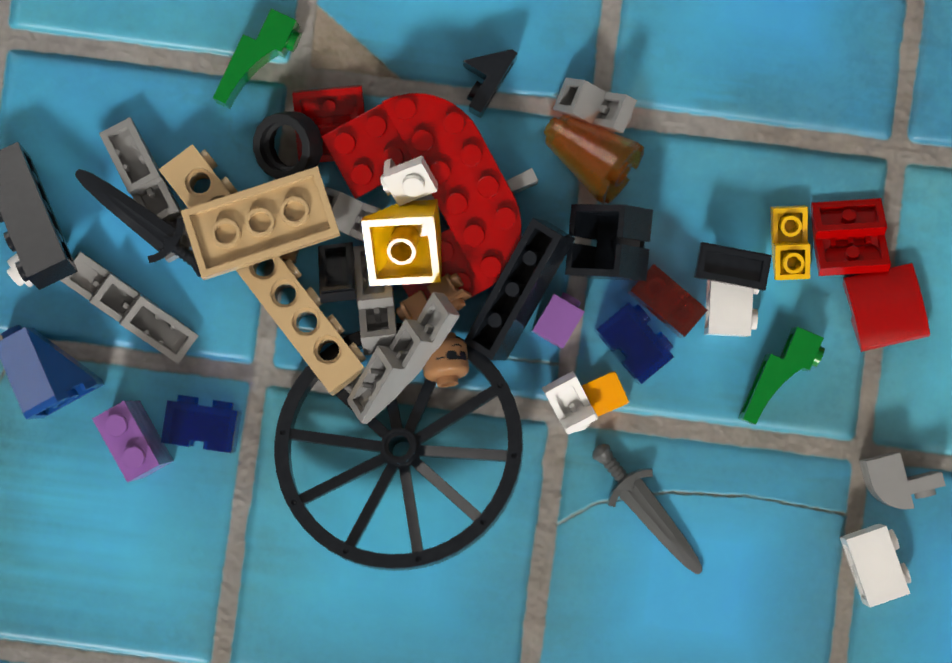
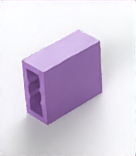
M140 400L122 401L92 418L127 483L143 479L174 462Z

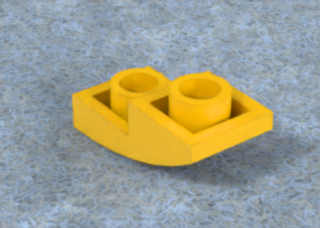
M806 205L770 207L774 279H810L808 207Z

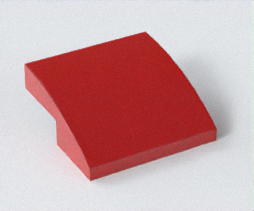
M362 85L292 92L294 112H301L310 117L319 127L322 136L365 113ZM295 131L298 160H300V157L302 155V142L300 140L299 134ZM323 141V154L320 162L334 161Z
M881 198L811 203L812 231L819 276L889 272L891 261L885 237L887 223Z
M912 263L891 267L889 272L864 273L843 279V287L852 312L851 323L861 352L930 336L924 301Z

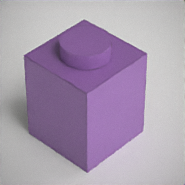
M564 292L560 297L553 294L532 332L563 349L584 314V311L579 309L581 302Z

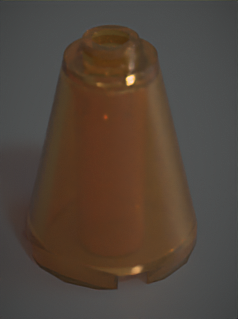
M562 115L559 119L557 117L552 118L544 130V135H546L545 144L594 198L603 204L610 203L620 194L630 180L627 178L631 167L637 169L644 154V147L637 141L567 115Z

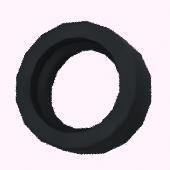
M292 111L275 113L264 118L257 126L253 137V152L262 170L267 175L280 179L317 167L323 154V139L319 127L305 114ZM283 125L293 127L299 134L302 142V155L298 164L294 166L285 165L277 156L274 147L277 129Z

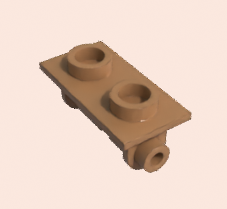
M447 273L441 278V282L432 283L427 286L431 294L433 292L444 293L457 311L466 305L465 300L472 297L471 293L464 289L459 290L463 282L457 273L453 275ZM420 290L400 302V307L396 309V313L402 321L405 319H418L428 302L424 292Z

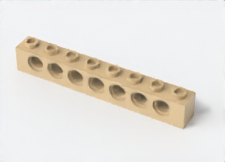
M193 144L158 169L188 208L238 192L226 176L220 180L213 169L218 165L206 149L199 153ZM206 178L211 181L210 187L206 192H194V185L198 180ZM279 256L268 259L274 262V270L268 276H259L257 274L259 263L236 270L332 396L362 374L365 369L362 362L366 360V357L354 342L349 346L340 336L345 330L333 314L328 318L325 317L319 309V306L323 304L320 297L311 286L306 290L297 280L302 274L290 259L285 262ZM288 287L295 289L296 296L291 303L281 304L278 302V294L282 289ZM307 315L315 316L317 318L316 328L311 332H302L299 329L300 320ZM327 343H335L339 346V353L333 360H324L320 356L321 348Z

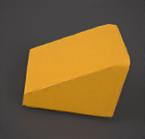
M615 371L582 385L597 416H601L629 403Z

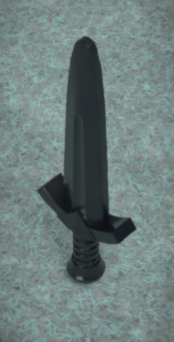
M83 169L76 171V178L88 192L158 251V253L148 256L149 263L161 260L172 252L179 256L180 259H183L184 262H187L193 268L196 275L201 277L193 250H190L189 247H186L180 241L185 231L183 217L177 218V227L174 228L105 180Z

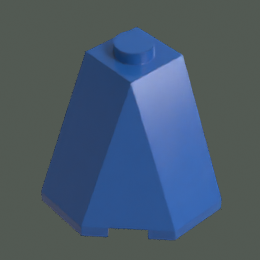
M17 325L1 334L3 339L0 341V360L26 419L45 418L104 385L100 377L34 328H21L20 325Z

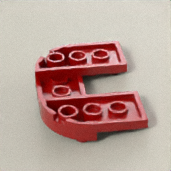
M407 93L386 99L376 107L321 136L355 199L382 185L380 177L383 175L384 161L392 158L397 166L423 156L438 183V191L432 193V196L438 200V207L450 227L441 233V278L447 273L450 275L457 273L463 282L459 290L464 289L471 293L472 297L488 289L498 281L522 237L521 212L516 197L483 139L480 130L462 109L438 96L423 93ZM432 283L402 284L408 297L420 290L424 292L427 300L431 296L427 286Z

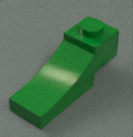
M271 8L256 40L243 34L213 99L218 104L230 109L242 88L260 68L277 56L286 58L288 51L294 52L302 35L298 31L300 26L297 20Z
M800 327L792 328L780 357L773 354H765L738 419L756 425L769 400L791 376L800 370L810 371L812 366L817 367L825 351V348L821 346L824 338Z

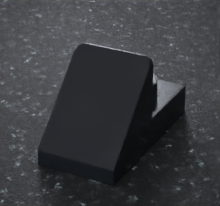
M510 49L463 61L464 68L484 79L483 83L476 81L467 96V99L471 101L469 104V111L480 118L482 117L516 62L517 52Z

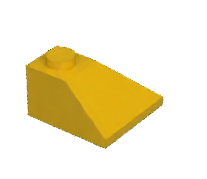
M437 199L416 200L401 206L394 204L362 218L370 286L441 282V227Z

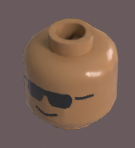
M449 332L441 346L431 355L423 367L424 377L430 381L437 382V386L441 388L458 385V379L464 377L469 372L465 341L456 338L455 333Z

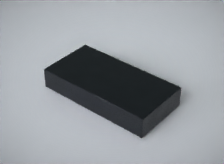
M353 242L318 246L319 295L321 303L357 299Z
M701 242L694 278L765 291L772 255Z

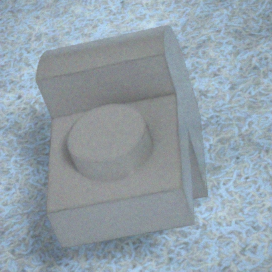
M565 78L552 110L593 130L614 135V132L624 133L626 126L631 121L632 111L637 100L626 94L606 92L586 80Z
M326 187L325 189L339 231L364 242L362 218L382 209Z
M898 452L885 453L859 460L868 491L876 500L887 506L899 509H914L911 494L915 495V499L936 495V488L946 486L943 473L939 471H930L907 477L901 453Z

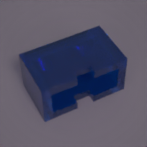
M627 303L594 331L611 352L619 349L626 358L621 364L638 384H642L674 358L670 352L673 345L661 331L655 334L647 325L651 319L640 305L637 304L633 307L630 303Z
M179 394L177 401L167 400L161 443L190 447L194 446L195 441L204 442L203 449L226 453L236 452L242 411L234 410L233 402L213 400L212 406L198 404L199 397Z

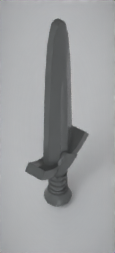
M608 444L598 445L593 450V459L602 463L608 469L607 471L611 473V476L617 480V484L608 498V506L615 507L617 499L620 497L669 552L693 573L700 574L702 566L697 555L641 479L653 477V469L643 468L628 474L620 466V463L616 461V458L613 457Z

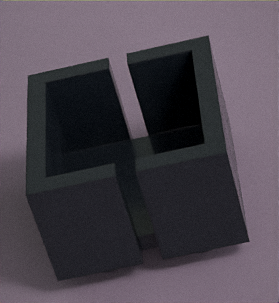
M571 204L569 235L597 240V246L572 243L567 252L565 275L592 279L647 281L649 249L644 248V243L650 242L653 210L619 204Z

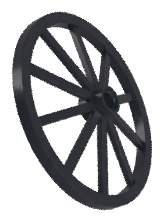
M397 323L398 331L403 323ZM360 331L342 338L348 346L354 342L359 349H363ZM335 343L320 353L321 358L333 360L339 353V346ZM466 344L468 362L490 383L491 386L416 433L437 383L425 379L405 428L402 426L397 397L387 406L392 428L390 431L375 417L367 423L382 438V441L294 429L304 400L319 380L308 365L296 379L287 394L277 422L274 441V459L280 489L292 514L304 530L323 547L347 561L364 567L389 571L413 570L441 563L460 554L481 539L497 522L512 498L519 479L524 450L523 430L516 401L502 374L486 356ZM343 388L335 396L352 410L347 402L350 394ZM498 396L506 419L508 450L421 445ZM292 441L381 453L301 494L298 491L291 461ZM399 442H408L410 444L409 450L405 455H393V449ZM420 457L506 462L494 496L481 513L425 464ZM386 465L345 542L325 530L306 507V504ZM412 467L474 521L450 540L425 550L423 549L410 469ZM399 469L412 553L384 554L357 548L361 537Z

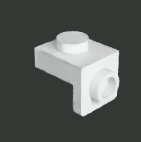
M423 156L397 166L392 158L384 161L383 175L380 177L381 184L385 193L392 195L398 206L438 191V183Z
M573 371L542 387L552 409L567 434L582 431L591 422L598 419Z

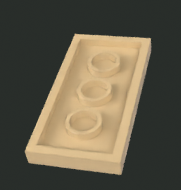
M318 166L181 210L203 280L341 236Z

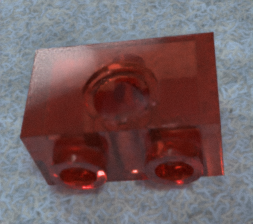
M655 264L648 268L647 281H637L627 292L679 338L685 337L708 311Z

